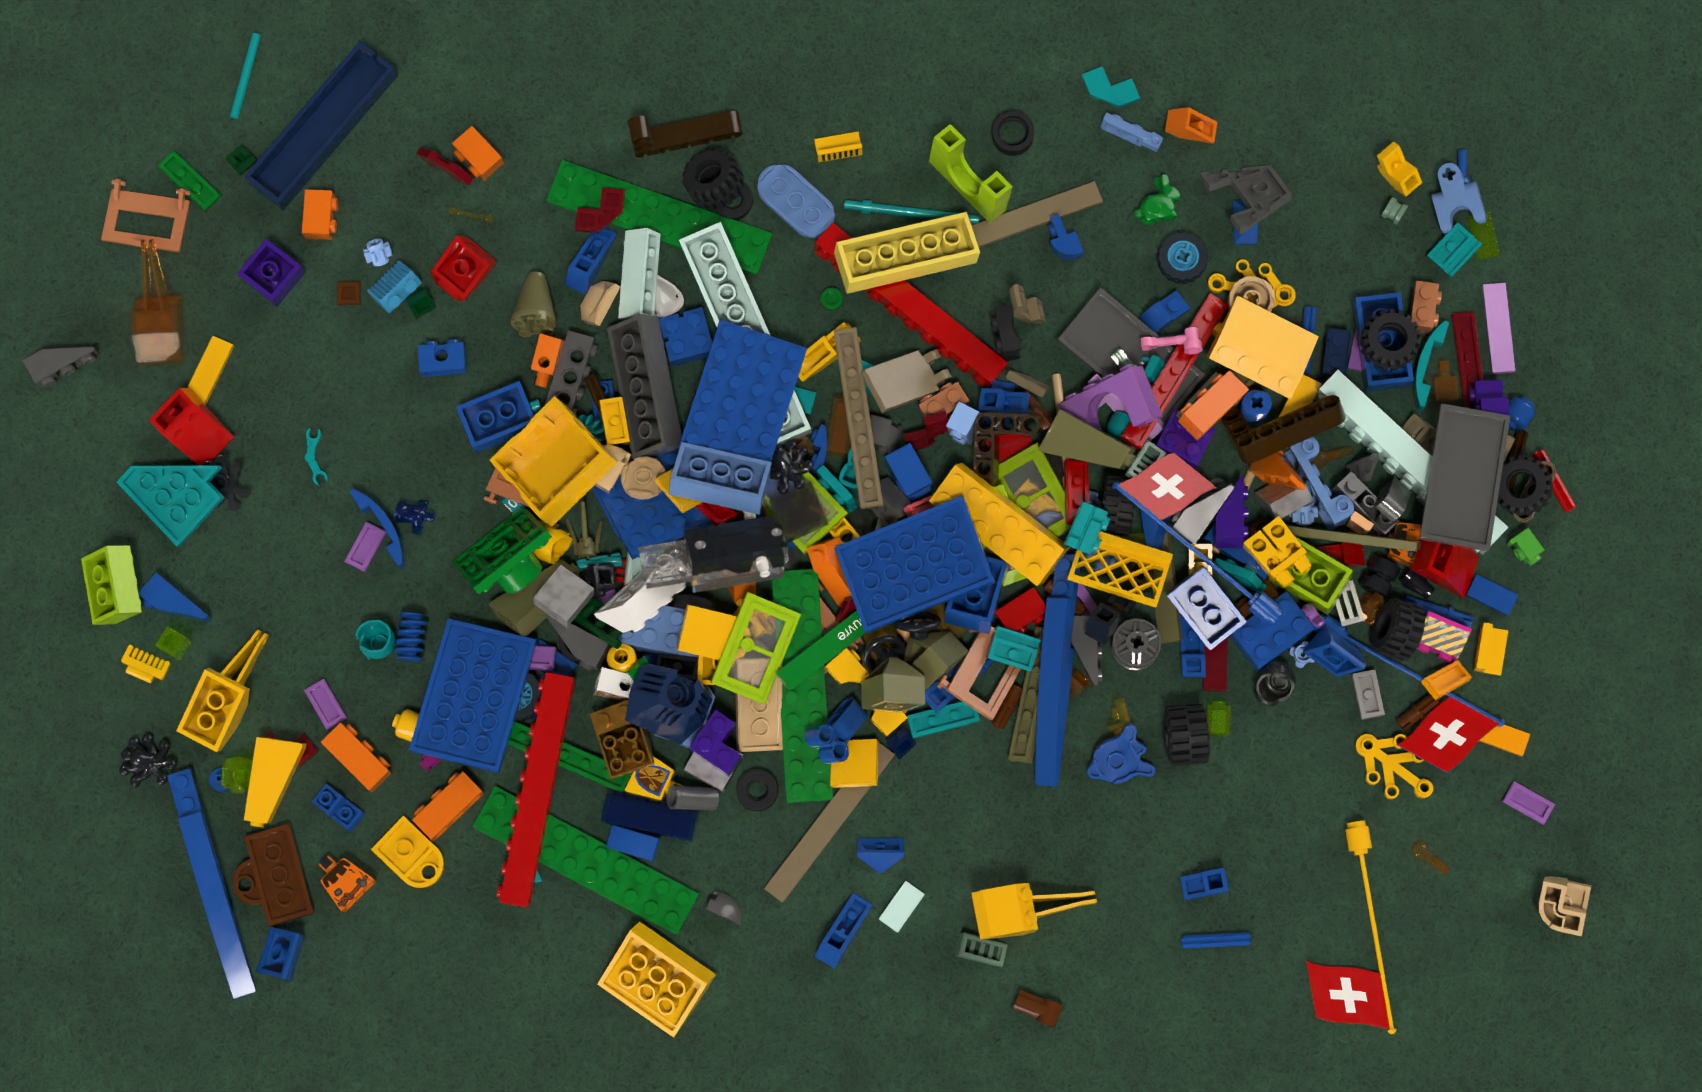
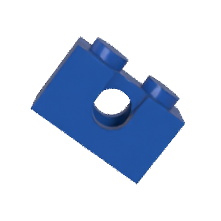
M447 340L446 345H437L435 341L424 342V345L418 346L419 372L422 377L467 373L466 347L460 340ZM440 353L448 354L447 359L444 361H438L437 356Z

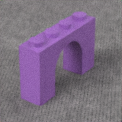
M1132 364L1120 368V373L1116 375L1109 374L1101 378L1102 382L1097 385L1093 383L1083 388L1084 391L1080 394L1076 392L1066 396V401L1058 404L1061 410L1073 414L1100 430L1102 429L1098 421V407L1101 400L1109 393L1115 394L1122 400L1133 427L1145 426L1163 417L1143 367H1133Z

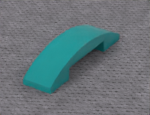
M1444 321L1436 328L1419 355L1413 381V394L1417 411L1422 412L1431 387L1430 385L1423 384L1422 381L1432 347L1441 348L1449 325L1448 321Z

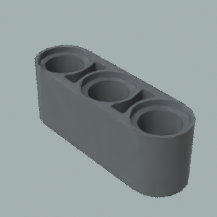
M1393 476L1381 488L1375 508L1388 520L1394 522L1405 511L1411 491Z

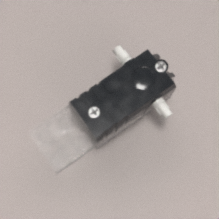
M743 511L745 520L718 524L715 527L711 525L703 529L702 527L695 528V530L686 529L683 533L684 540L638 547L646 588L690 582L692 591L695 593L784 578V564L789 561L783 527L775 522L773 515L756 518L754 513Z

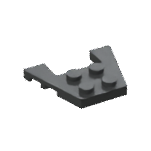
M1271 165L1246 167L1238 172H1228L1225 169L1218 174H1209V171L1200 173V179L1209 192L1231 185L1248 208L1231 215V223L1239 234H1243L1291 200V192Z

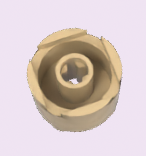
M1254 276L1244 277L1237 281L1228 295L1229 310L1237 295L1245 300L1248 299L1247 295L1251 298L1256 297L1257 300L1254 304L1269 312L1272 311L1275 303V293L1272 286L1266 280Z

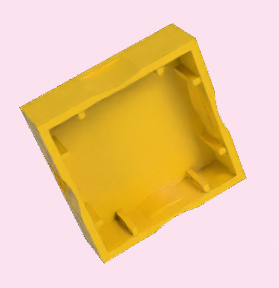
M556 396L530 420L520 433L512 437L490 459V462L503 477L517 488L522 499L535 514L551 527L617 464V461L575 414Z

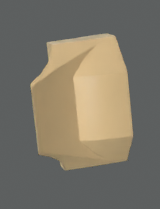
M601 281L590 286L580 305L582 320L587 324L600 326L620 286L607 281Z

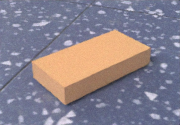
M1355 511L1346 525L1356 533L1368 534L1374 524Z

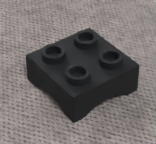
M1012 305L996 307L994 315H991L992 333L997 334V337H995L996 354L1005 361L1020 359L1021 343L1012 327L1014 316Z

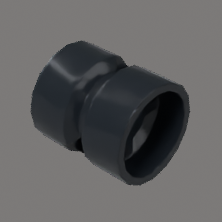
M1374 556L1368 568L1370 573L1365 574L1360 587L1377 597L1386 599L1392 588L1391 582L1396 580L1401 568L1385 558Z

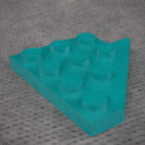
M130 466L117 481L119 486L177 547L182 546L225 498L210 483L222 469L221 466Z

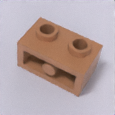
M1416 281L1412 290L1409 315L1412 317L1411 322L1416 321L1418 324L1417 330H1420L1421 333L1430 334L1433 327L1438 325L1439 314L1435 313L1436 305L1441 303L1442 292L1438 291L1439 284Z
M958 382L953 385L948 383L940 388L941 392L934 396L929 394L921 399L918 411L922 417L946 411L947 418L949 419L958 402L969 406L970 401Z

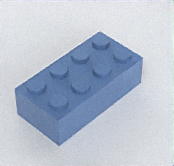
M681 442L670 478L669 494L760 515L770 479L772 462Z
M661 606L658 609L659 613L653 618L647 619L645 621L646 625L642 629L634 633L630 631L624 632L618 638L622 643L630 645L635 652L657 655L658 653L698 657L695 654L676 650L685 609Z

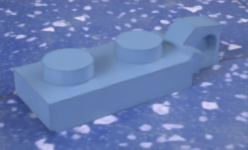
M1106 112L1101 124V129L1139 147L1144 146L1155 152L1158 151L1163 137L1157 133L1147 132L1140 125L1130 124L1116 114Z

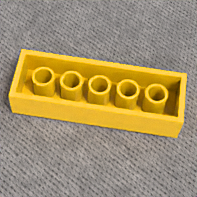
M963 463L956 464L929 500L936 507L963 496L981 543L1036 586L1046 581L1059 560L1063 558L1070 548L1060 538Z

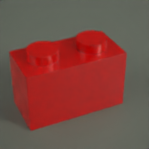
M1033 587L995 612V617L1003 628L1024 634L1028 631L1026 627L1033 623L1037 626L1045 620L1046 605Z

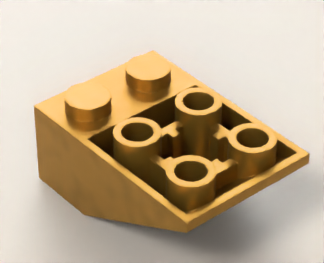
M628 700L590 714L611 780L654 764L648 730L625 721Z

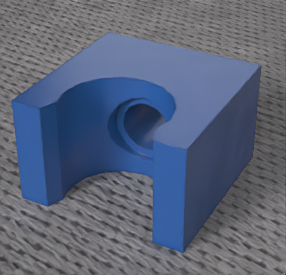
M911 443L885 456V466L898 489L910 503L932 492L930 487L932 481Z

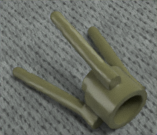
M581 501L583 538L579 539V543L577 542L570 519L566 518L565 521L569 535L573 538L574 555H578V559L586 558V560H590L589 558L596 557V554L600 553L599 543L603 521L598 523L595 542H593V539L588 537L585 502Z

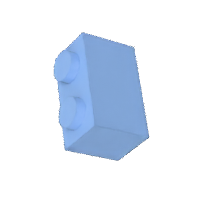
M958 402L946 425L953 441L961 445L965 443L972 445L974 441V422L977 415L980 414L979 411Z

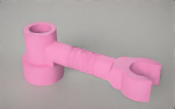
M1196 327L1186 328L1184 330L1185 335L1165 338H1140L1142 351H1149L1167 345L1183 344L1184 353L1186 354L1202 352V341L1199 340L1198 328Z

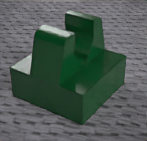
M243 144L225 158L240 176L257 162Z
M418 288L416 294L409 295L405 299L416 319L436 308L425 288Z

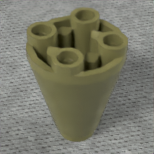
M530 272L527 275L511 316V326L519 331V335L522 337H531L532 334L549 336L554 333V328L556 327L548 283L545 275L541 272Z

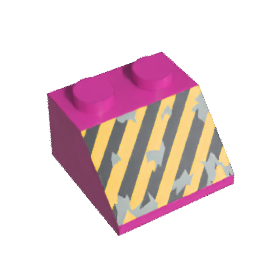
M1428 611L1425 615L1423 636L1417 650L1427 654L1430 651L1436 653L1438 658L1445 662L1456 661L1472 629Z

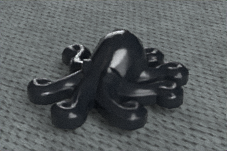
M793 440L785 444L786 450H783L781 445H776L771 460V469L774 471L770 472V479L781 481L777 491L782 495L789 491V480L794 482L796 489H802L805 481L798 475L808 473L813 469V463L810 460L805 461L802 467H800L803 457L807 455L808 450L804 446L796 449L797 444Z
M219 455L215 459V464L221 466L222 469L210 483L225 498L215 509L219 508L227 499L229 508L231 510H238L241 504L235 500V494L245 499L250 496L251 490L248 487L240 488L236 484L238 472L242 469L241 463L233 462L230 465V475L225 464L226 457ZM206 461V462L203 463L202 466H215V465H214V463L211 462V461Z
M145 734L142 737V743L147 747V751L139 745L138 738L132 737L129 740V747L135 751L131 752L125 749L122 751L121 757L125 761H130L131 765L122 764L119 772L125 776L130 772H141L131 777L130 784L132 787H139L141 781L146 780L152 774L157 777L159 785H164L168 782V776L162 773L160 769L167 767L169 770H174L177 763L173 758L163 760L170 748V744L166 740L160 741L159 752H157L155 745L152 743L153 736L151 734Z

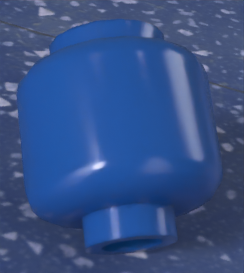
M1523 396L1510 399L1509 430H1524L1534 419L1535 406L1529 399Z

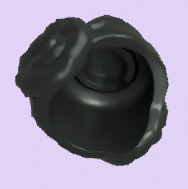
M1273 660L1268 666L1261 668L1254 682L1256 690L1254 695L1260 703L1269 706H1275L1279 702L1290 698L1296 686V677L1291 667L1285 662Z

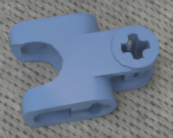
M1453 163L1442 165L1438 171V179L1442 191L1432 194V200L1442 232L1446 235L1454 227L1453 216L1459 210L1466 209L1471 211L1474 220L1478 224L1486 223L1487 217L1477 182L1465 184L1463 174L1457 165ZM1452 171L1455 175L1452 177L1453 180L1449 181L1447 178L1448 172Z

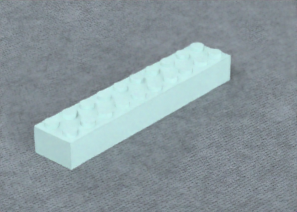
M721 222L680 239L679 242L716 327H718L721 319L770 336ZM795 391L793 392L777 445L782 446L790 440H796L812 433Z
M1337 370L1318 390L1314 399L1317 401L1330 395L1338 396L1346 415L1345 421L1338 426L1340 428L1345 427L1350 432L1349 436L1358 444L1361 442L1367 448L1366 452L1369 455L1379 453V460L1384 463L1383 468L1389 474L1398 476L1401 479L1400 482L1407 489H1412L1418 495L1416 497L1422 505H1425L1432 456L1346 376ZM1496 515L1491 546L1508 528ZM1473 549L1476 554L1479 552L1483 555L1486 552L1482 550Z

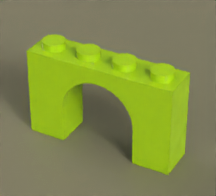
M950 124L934 137L929 163L991 223L1006 211L1013 186L998 171L985 181H982L971 170L965 160L963 150L966 139Z

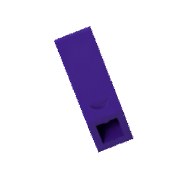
M1244 477L1239 478L1234 489L1216 515L1215 548L1243 549V541L1248 540V526H1244V520H1248V506H1244V500H1248V486H1244Z

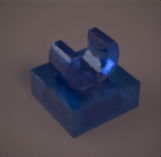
M899 728L894 729L897 734L892 738L889 736L885 737L886 744L899 760L916 745L911 735L904 728L901 730Z

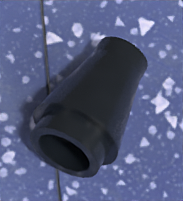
M1409 567L1399 580L1403 583L1402 586L1423 596L1425 599L1429 598L1435 588L1423 576L1412 571V567Z

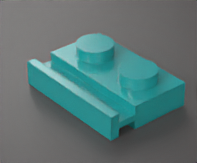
M1457 222L1429 252L1427 258L1452 278L1478 251L1482 243Z
M822 465L817 470L819 476L817 481L826 491L828 490L833 495L832 497L841 506L843 505L849 513H852L857 508L854 497Z
M1216 558L1214 564L1241 586L1259 593L1264 592L1267 585L1263 584L1262 580L1256 575V570L1246 565L1244 568L1239 567L1236 562L1230 559L1223 561Z
M996 626L986 658L1031 672L1041 640Z

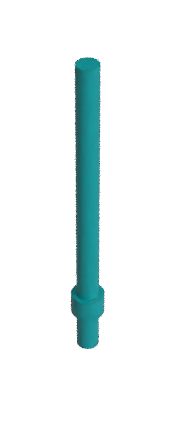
M845 200L844 209L859 210L865 214L876 212L927 219H938L959 214L872 203L870 200H863V202ZM968 214L971 224L979 222V215Z

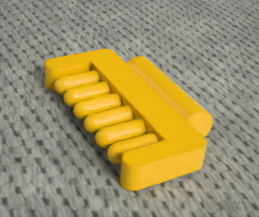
M132 645L127 647L121 659L123 664L128 665L126 669L127 674L150 684L154 678L160 680L165 678L171 665L169 661L161 659L159 662L160 658L155 657L154 659V655L151 654L146 663L149 656L148 652L144 654L143 650L134 649Z

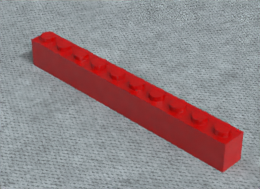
M832 223L815 241L814 250L820 259L828 260L833 264V268L840 274L834 255L836 243L852 239V237ZM905 280L865 289L870 299L884 305L890 315L899 317L906 328L911 331L915 330L926 344L935 346L942 357L950 358L961 372L970 374L974 382L980 387L984 386L990 389L995 380L1006 370L1008 362Z
M546 672L545 678L541 677L539 691H542L540 701L537 700L535 704L534 714H537L536 723L531 724L529 735L533 737L531 746H527L525 752V759L528 760L527 768L522 769L520 782L523 783L522 792L518 791L516 797V805L519 806L517 815H513L511 821V828L514 829L513 837L508 838L506 851H509L508 861L504 860L501 873L505 875L503 884H499L497 890V897L500 898L499 902L503 904L530 909L576 681L573 677Z

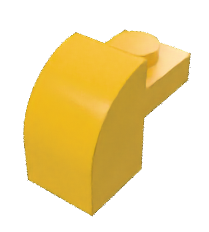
M1392 142L1377 155L1380 162L1377 167L1380 173L1395 190L1405 197L1422 184L1417 168L1405 160L1397 143Z

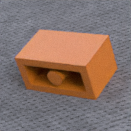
M473 126L452 143L455 150L453 154L461 163L464 160L468 163V170L475 178L480 176L485 181L504 164L502 157Z
M305 190L302 234L305 239L332 240L333 233L337 231V220H334V211H338L339 207L338 198H335L333 191Z

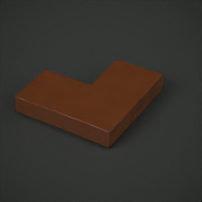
M1027 390L1025 393L1030 395L1029 407L1032 410L1031 413L1040 414L1045 423L1043 430H1049L1055 418L1037 396Z

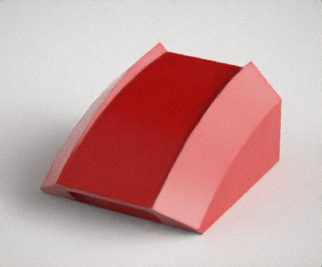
M458 235L430 273L435 283L451 297L458 301H465L497 263L492 256L473 240L464 235Z

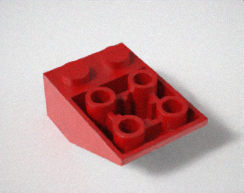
M179 388L149 419L166 439L199 466H202L206 461L212 462L235 438L192 390L187 388Z
M1421 540V548L1417 551L1411 570L1465 599L1479 556L1471 548Z

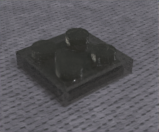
M812 482L806 483L802 489L795 488L786 494L769 500L778 523L783 527L784 539L787 543L829 525Z

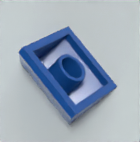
M1327 625L1303 650L1304 654L1337 677L1363 670L1366 666L1361 651Z
M270 927L256 972L292 981L305 936Z

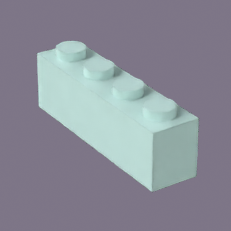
M642 228L625 231L619 319L627 320L638 314L654 315L661 234L651 229Z

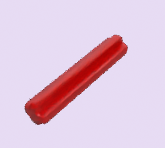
M1544 449L1533 454L1535 460L1551 462ZM1545 466L1550 475H1552V469L1548 466ZM1556 471L1552 490L1563 510L1569 512L1576 505Z

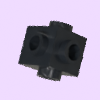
M600 563L590 564L587 566L588 569L579 572L580 579L594 588V596L592 598L604 597L606 592L617 588L613 565L601 566Z

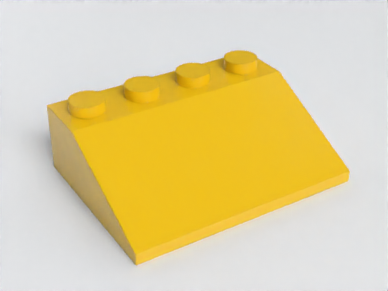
M1237 295L1206 357L1291 399L1302 378L1319 336Z
M638 922L629 931L597 985L674 1038L710 986L716 974L646 925Z

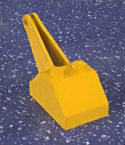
M256 630L251 639L221 673L211 668L204 670L176 730L177 732L215 752L222 750L238 728L248 707L250 689L245 687L244 684L269 637L268 634L264 633L260 638L262 631ZM249 656L237 680H232L235 673L238 671L243 662Z
M1022 883L971 893L980 940L1034 933L1038 930L1037 918L1097 903V899H1091L1035 913L1033 902L1083 898L1096 895L1095 891L1033 896L1029 883Z

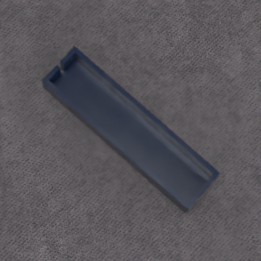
M359 41L247 172L244 178L248 184L284 211L398 77L395 68L380 56L377 57L375 52Z

